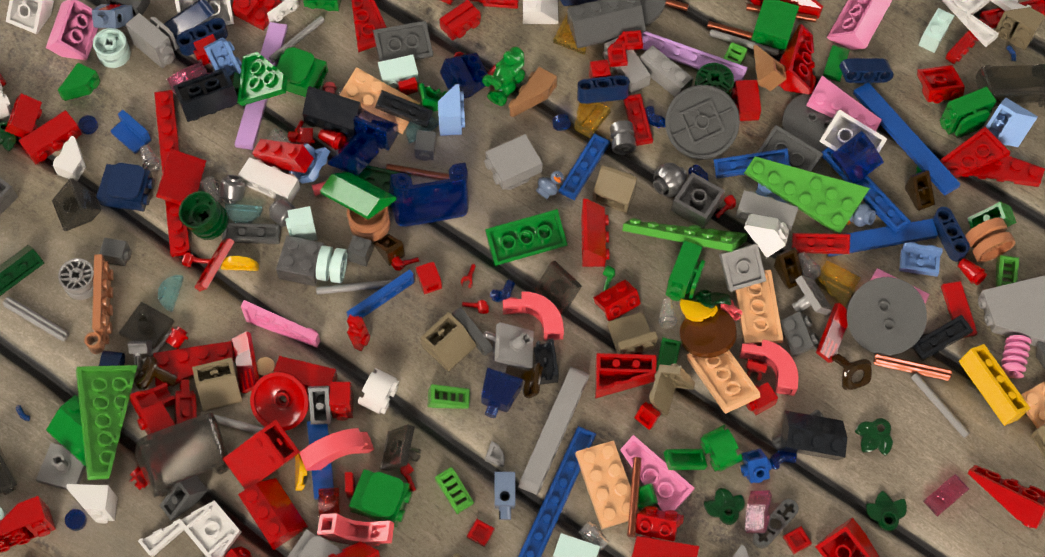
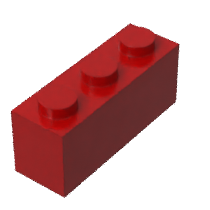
M65 110L18 141L36 165L44 161L49 155L61 150L64 143L71 136L77 139L82 135L78 124Z
M260 139L252 152L256 159L263 161L270 167L275 166L282 170L306 173L314 159L304 145Z
M283 356L278 357L274 372H286L294 375L304 384L307 391L310 386H329L330 388V382H336L338 377L337 371L334 368Z

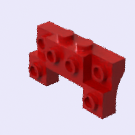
M167 382L148 390L130 394V402L139 416L137 423L140 429L145 430L149 445L151 447L154 446L156 451L160 452L167 465L183 457L186 460L203 452L204 445L198 442L195 430L180 436L179 430L167 412L166 407L175 404V396H171L168 391Z

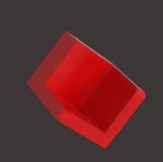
M434 262L415 267L424 295L442 289L441 278Z

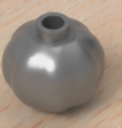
M665 163L656 169L653 186L659 194L663 193L666 197H675L686 182L687 172L683 167H679L674 163Z

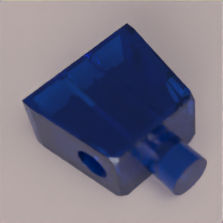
M487 368L481 395V403L487 406L485 415L490 418H496L499 410L508 412L522 390L523 379Z

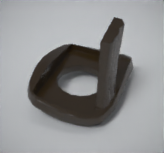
M840 354L832 357L833 361L844 368L842 373V388L844 390H854L870 383L872 368L869 360L860 359L849 362ZM857 370H863V378L858 382H852L853 374Z
M152 355L151 357L147 356L141 370L134 378V383L138 389L145 390L150 385L153 377H156L162 382H167V384L174 386L177 376L158 367L157 360Z
M536 363L530 371L507 366L504 376L511 379L524 380L523 395L530 399L539 394L543 366L540 363Z

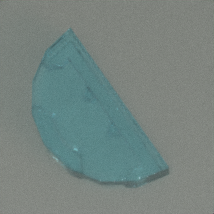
M431 117L427 128L409 122L406 128L409 144L416 140L417 130L431 131L439 126V121Z
M225 203L228 216L234 223H251V221L260 217L263 211L262 206Z
M183 275L168 277L158 288L157 296L159 302L170 312H173L184 279Z

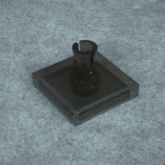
M553 261L547 267L534 290L549 299L562 315L566 313L582 285L556 261Z
M141 302L119 331V334L130 341L151 340L153 351L175 322L169 316Z
M407 424L388 431L380 470L388 472L406 466L408 459L415 462L420 459L421 455L417 453L421 454V450L411 447L415 426Z

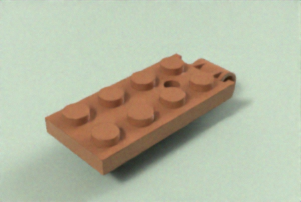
M102 254L94 255L92 329L94 332L88 333L84 339L85 344L93 354L103 352L105 344H109V334H112L113 331L112 323L110 322V316L113 315V307L110 304V298H113V288L110 286L111 281L114 279L113 270L109 268L108 261H105Z

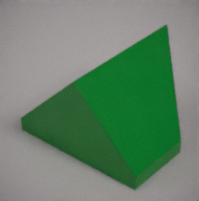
M417 83L422 106L433 110V112L438 111V101L447 91L440 92V89L435 90L431 86L426 87L423 83Z

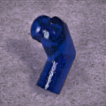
M647 106L645 111L649 124L658 128L666 127V118L655 114L653 106Z
M693 165V167L688 169L690 175L693 172L709 181L708 173L699 165Z
M506 280L502 290H492L490 292L492 300L494 302H501L510 298L515 282Z
M778 451L769 459L771 469H779L780 464L784 461L796 463L797 453Z

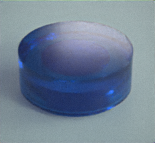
M564 114L555 116L552 119L553 128L557 131L568 129L571 126L570 117Z
M91 115L83 116L78 122V126L84 134H92L98 129L97 120Z
M73 509L65 516L66 526L73 531L83 529L87 523L86 515L79 509Z

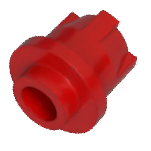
M298 127V139H296V142H300L301 145L308 143L310 146L311 143H315V140H313V128Z
M179 326L176 329L172 327V332L165 342L179 349L185 339H189L186 336L188 332Z

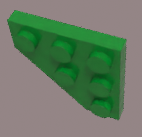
M258 52L243 56L237 103L244 106L286 93L288 77Z

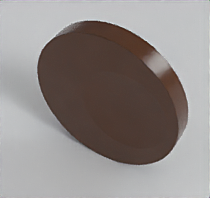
M718 309L713 317L710 316L703 319L702 322H695L685 318L680 327V339L685 350L701 358H712L726 353L734 345L737 338L734 319Z

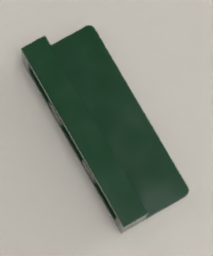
M27 245L0 265V296L44 264V261L30 245Z

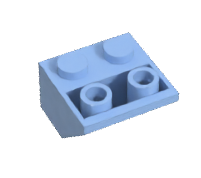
M455 84L438 101L440 136L462 135V128H465L463 91H460L459 84Z
M1005 98L994 112L986 128L1002 144L1019 147L1038 116L1010 99Z

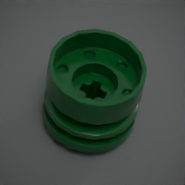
M708 63L698 70L694 86H713L721 89L731 97L734 76L725 65Z
M198 191L189 194L179 207L181 222L198 238L203 240H213L219 237L228 226L229 216L227 210L207 192Z

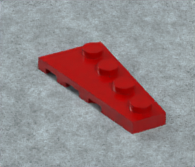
M351 0L358 53L376 47L373 30L387 28L375 0Z
M984 127L943 157L940 162L955 178H958L1009 156L1010 151Z
M1007 156L967 173L962 177L976 176L977 179L985 180L990 178L996 179L998 182L1011 181L1014 184L1039 187L1045 168Z
M232 341L153 353L158 367L177 376L175 385L181 383V380L190 377L194 378L192 367L231 357L234 362ZM155 377L156 386L164 383Z

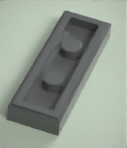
M228 223L226 230L223 232L222 241L230 238L234 243L280 244L281 226L279 224Z

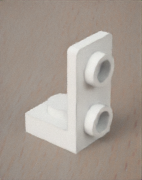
M282 0L281 4L267 13L269 23L279 22L284 16L295 11L299 7V1Z

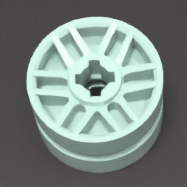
M106 28L98 32L93 39L94 50L102 65L109 68H117L129 60L131 50L122 31L116 28Z
M322 245L317 258L316 279L328 281L330 278L331 282L341 284L347 267V249L336 248L334 250L333 247Z

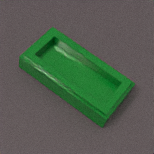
M832 45L823 77L840 82L842 72L839 65L848 58L850 50Z
M662 337L656 363V372L659 369V365L671 366V364H677L681 341Z
M666 449L664 451L668 470H705L708 466L703 449Z

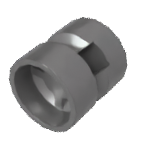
M623 120L611 124L609 129L613 140L611 142L613 152L625 155L635 151L636 141L632 122Z

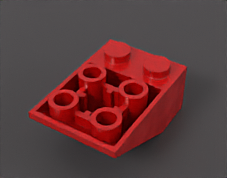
M274 420L225 456L223 461L242 487L247 489L253 484L261 482L295 458L300 451L278 421Z
M39 496L18 503L0 521V553L8 551L14 545L26 544L32 538L47 536L51 533L50 531L56 530L50 509Z

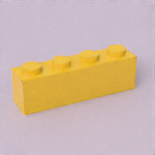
M985 344L970 349L959 360L961 366L1004 426L1018 421L1031 409Z

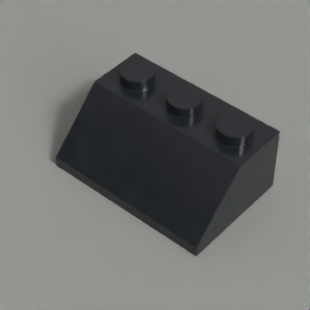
M225 67L173 86L187 122L198 120L206 115L215 114L217 111L239 104L237 103L238 97L234 85Z
M311 86L308 87L302 113L304 123L311 127L316 126L324 130L343 133L346 138L351 137L355 139L363 123L361 103Z
M784 411L780 450L833 460H840L846 457L848 437L842 420Z

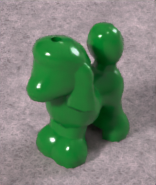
M515 46L506 51L503 58L496 63L494 74H487L482 79L485 86H494L495 90H491L487 94V98L496 105H505L507 97L516 89V84L521 83L525 78L526 74L522 69L525 64L524 52L519 47Z

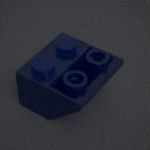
M477 53L447 58L444 60L440 70L448 90L455 84H459L464 98H469L486 87L482 79L488 73Z
M366 111L353 118L356 137L360 141L374 144L379 149L390 150L399 134L398 124Z
M359 131L328 161V165L359 175L379 153L376 136Z
M863 131L856 134L830 156L853 184H857L884 163L874 144Z

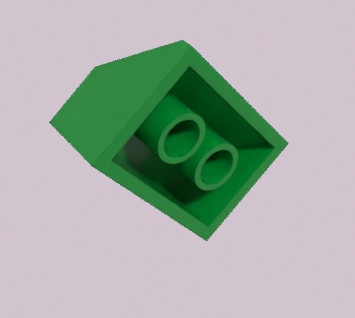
M74 395L58 409L46 431L86 467L79 397Z

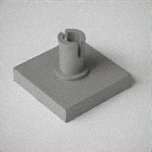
M758 244L741 247L733 252L727 251L719 254L728 291H734L766 281Z
M804 276L798 277L795 281L805 296L792 304L797 312H802L809 306H812L815 312L830 315L833 308L815 280Z
M502 322L496 324L495 361L524 369L532 368L534 331Z
M51 443L36 481L68 490L67 484L80 483L86 467L62 445Z

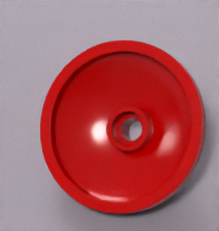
M272 372L256 382L251 392L250 405L255 418L263 426L266 427L274 420H277L283 430L287 431L298 426L306 417L309 410V394L304 384L294 375L286 372ZM281 396L286 397V402L281 400Z

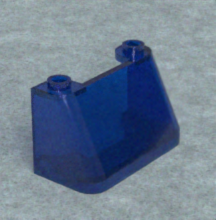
M466 162L454 164L450 167V179L413 185L412 179L408 174H391L389 193L397 198L396 201L391 203L396 223L399 226L408 227L465 216L469 209Z

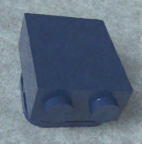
M127 163L106 164L96 197L100 205L144 212L146 205L150 203V191L155 186V178H153L150 170H145L139 165Z

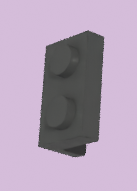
M799 311L780 320L792 356H799L812 349L817 350L819 338L811 329L813 324L808 315Z

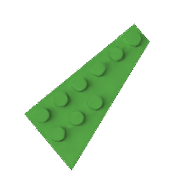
M756 156L744 172V174L788 203L798 207L799 210L836 234L842 232L870 189Z
M635 218L623 223L622 230L678 242H684L685 240L699 246L733 252L745 243L748 233L704 229L697 225L686 227L659 224L657 222H642L640 219Z
M138 365L79 366L76 368L88 480L109 479Z

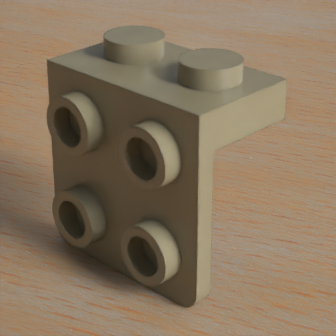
M636 313L608 322L607 327L617 354H635L656 347L658 337L655 331H650L643 313Z
M671 364V366L659 365V369L655 373V383L649 395L650 402L662 415L667 416L675 388L694 390L695 382L685 372L683 367L678 364Z

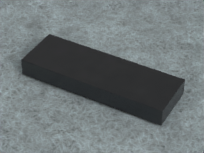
M383 90L375 106L376 109L427 128L433 113L431 109Z
M960 315L920 338L912 347L920 359L924 361L973 332V329L964 317Z

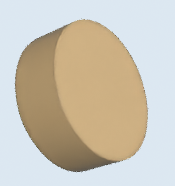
M263 357L256 362L260 377L274 372L275 363L271 358Z

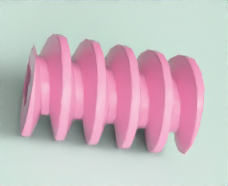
M1012 335L1005 340L1006 345L1004 346L1001 368L1009 378L1019 379L1024 377L1022 373L1026 371L1024 365L1028 363L1026 358L1029 357V353L1027 352L1030 350L1029 344L1032 343V340L1026 336Z

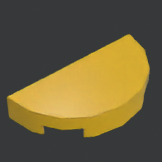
M229 256L225 257L221 264V269L259 271V264L248 257Z
M680 300L682 313L691 321L702 322L703 319L710 316L713 317L718 311L717 306L709 308L699 302Z
M300 453L295 457V491H302L304 489V476H307Z

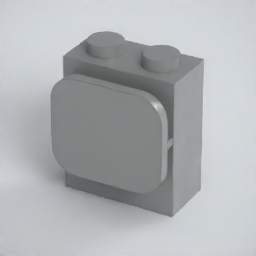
M138 13L126 23L133 44L162 69L175 58L174 51L178 49L175 37L169 28L153 16L149 22Z
M526 134L486 151V159L484 160L486 168L488 170L491 169L494 182L496 185L499 184L502 190L514 189L527 183L530 177L542 172L543 163Z
M306 529L287 557H328L330 554L334 553L337 555L342 553V551L329 541Z

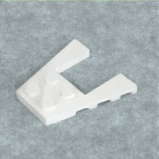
M942 0L985 47L997 39L999 33L974 17L973 15L990 1L1005 11L1032 7L1019 4V0Z
M214 500L191 512L185 518L174 521L173 524L153 532L152 535L144 539H139L138 542L151 557H154L180 533L185 531L206 557H224L241 531Z

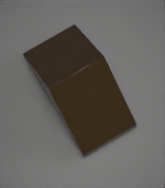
M929 170L911 175L905 190L916 209L920 211L935 205Z
M390 234L373 243L389 266L393 263V258L397 256L400 259L405 257L402 241Z
M791 248L777 255L774 268L787 289L797 286L798 284L795 280L803 276L796 248Z

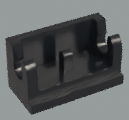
M553 338L548 339L545 344L537 341L536 347H534L535 362L543 366L540 385L558 383L559 373Z

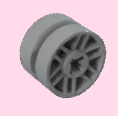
M81 258L65 262L59 270L58 279L67 295L75 300H85L93 296L94 269L87 260Z

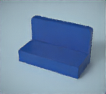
M122 110L118 113L121 122L111 129V134L136 154L151 141V138L143 126Z

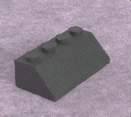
M598 0L568 7L567 21L577 49L614 40L625 31L641 30V33L646 32L640 0Z

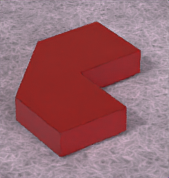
M641 30L622 32L618 39L607 48L609 67L627 66L626 50L643 49Z

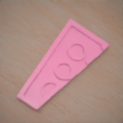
M243 301L241 309L246 322L318 347L320 338L314 329L305 328L248 301Z
M634 435L620 449L632 469L633 458H641L640 480L643 485L652 483L658 500L657 505L661 511H676L694 491L695 488L676 471L668 470L667 464Z

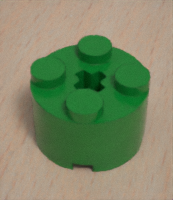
M725 425L702 435V438H700L702 442L700 444L705 455L709 453L711 458L710 465L714 472L718 470L721 472L743 461L741 454L737 456L736 450L739 447L730 430H725Z

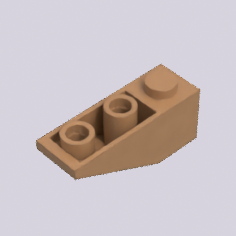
M754 45L757 82L761 87L772 91L787 79L785 67L758 45Z
M538 67L535 72L533 71L528 78L527 84L521 86L519 95L511 100L509 104L510 116L515 117L547 100L557 87V76L541 67Z

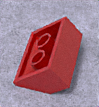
M583 199L581 214L582 267H605L606 260H609V248H606V243H609V231H605V226H608L609 217L608 214H605V207L588 199Z
M276 478L255 483L238 494L273 550L308 528Z

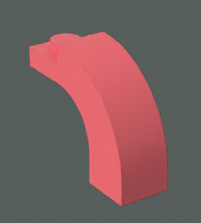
M521 292V299L510 297L503 300V315L522 313L533 315L542 324L544 341L552 338L553 340L563 339L564 328L561 314L557 307L546 297L533 292Z
M762 340L760 346L754 343H742L739 358H751L767 362V365L775 373V393L794 396L798 389V371L790 354L778 344L768 340Z
M352 428L330 434L315 441L300 452V456L306 471L322 470L329 463L349 454L370 453L374 450V447L367 432H360L359 428Z
M337 513L320 514L317 535L343 544L353 545L361 541L371 547H378L380 544L392 543L394 523L392 521H356L345 518Z

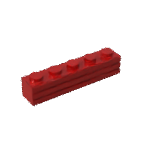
M982 18L979 19L980 21H982V22L985 23L986 25H988V26L990 25L989 23H987L986 21H984ZM969 30L950 49L945 59L952 64L960 62L963 58L962 56L966 55L969 52V48H973L976 44L975 42L979 40Z

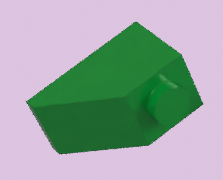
M77 63L59 87L58 92L64 101L90 95L99 86L100 78L95 70Z
M998 202L968 217L971 229L993 218H1003L1007 227L1017 223L1011 206L1002 202Z

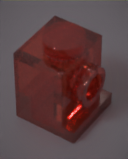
M339 488L319 489V517L320 514L337 513L340 515Z

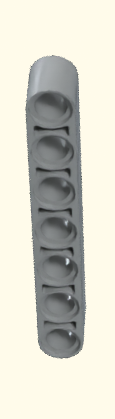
M570 367L522 475L519 488L535 495L539 494L587 384L589 373Z

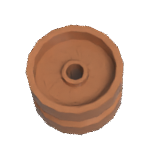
M388 206L370 219H366L347 208V218L353 235L371 240L372 242L380 240L387 235L391 225Z
M993 218L978 224L965 235L970 248H974L972 252L977 262L995 259L1015 245L1016 242L1012 234L1006 232L1008 228L1003 218Z

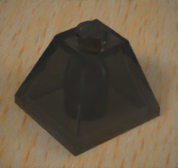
M70 178L52 200L64 231L93 221L102 210L96 195L74 178Z

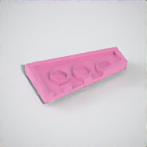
M823 76L806 105L831 118L834 117L838 110H841L874 131L877 130L882 120Z

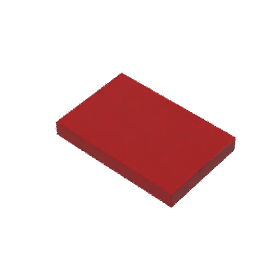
M170 148L156 197L181 205L182 201L189 194L198 192L206 160Z

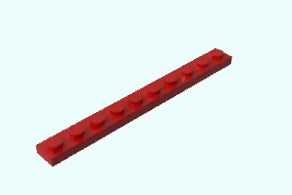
M173 90L154 92L162 174L170 148L180 151ZM165 200L170 254L172 257L185 255L186 253L191 254L189 231L179 217L180 205Z

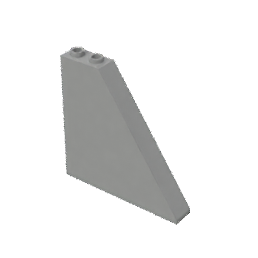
M1045 276L982 290L978 298V304L984 310L985 323L987 326H990L991 332L1005 337L1012 335L1029 337L1032 340V343L1029 345L1037 347L1038 342L1045 343Z

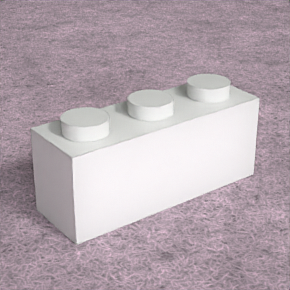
M249 157L238 174L242 181H244L245 186L276 200L286 199L291 203L300 189L299 180L295 175L286 174L275 166L270 167L259 159L254 160Z

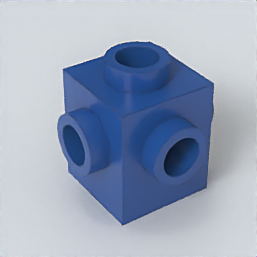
M761 448L741 453L743 465H740L743 477H747L750 483H760L763 480L770 479L769 470H771V463Z

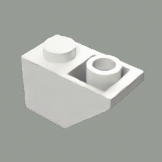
M71 136L64 143L60 155L55 158L53 167L57 175L77 182L84 172L86 165L75 137Z

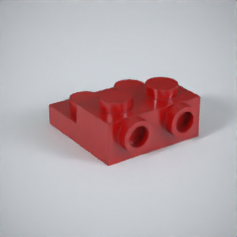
M234 0L232 9L234 16L264 31L269 24L267 13L283 1Z
M953 65L918 69L917 76L923 85L922 93L927 102L938 104L943 100H955L964 95L965 85Z

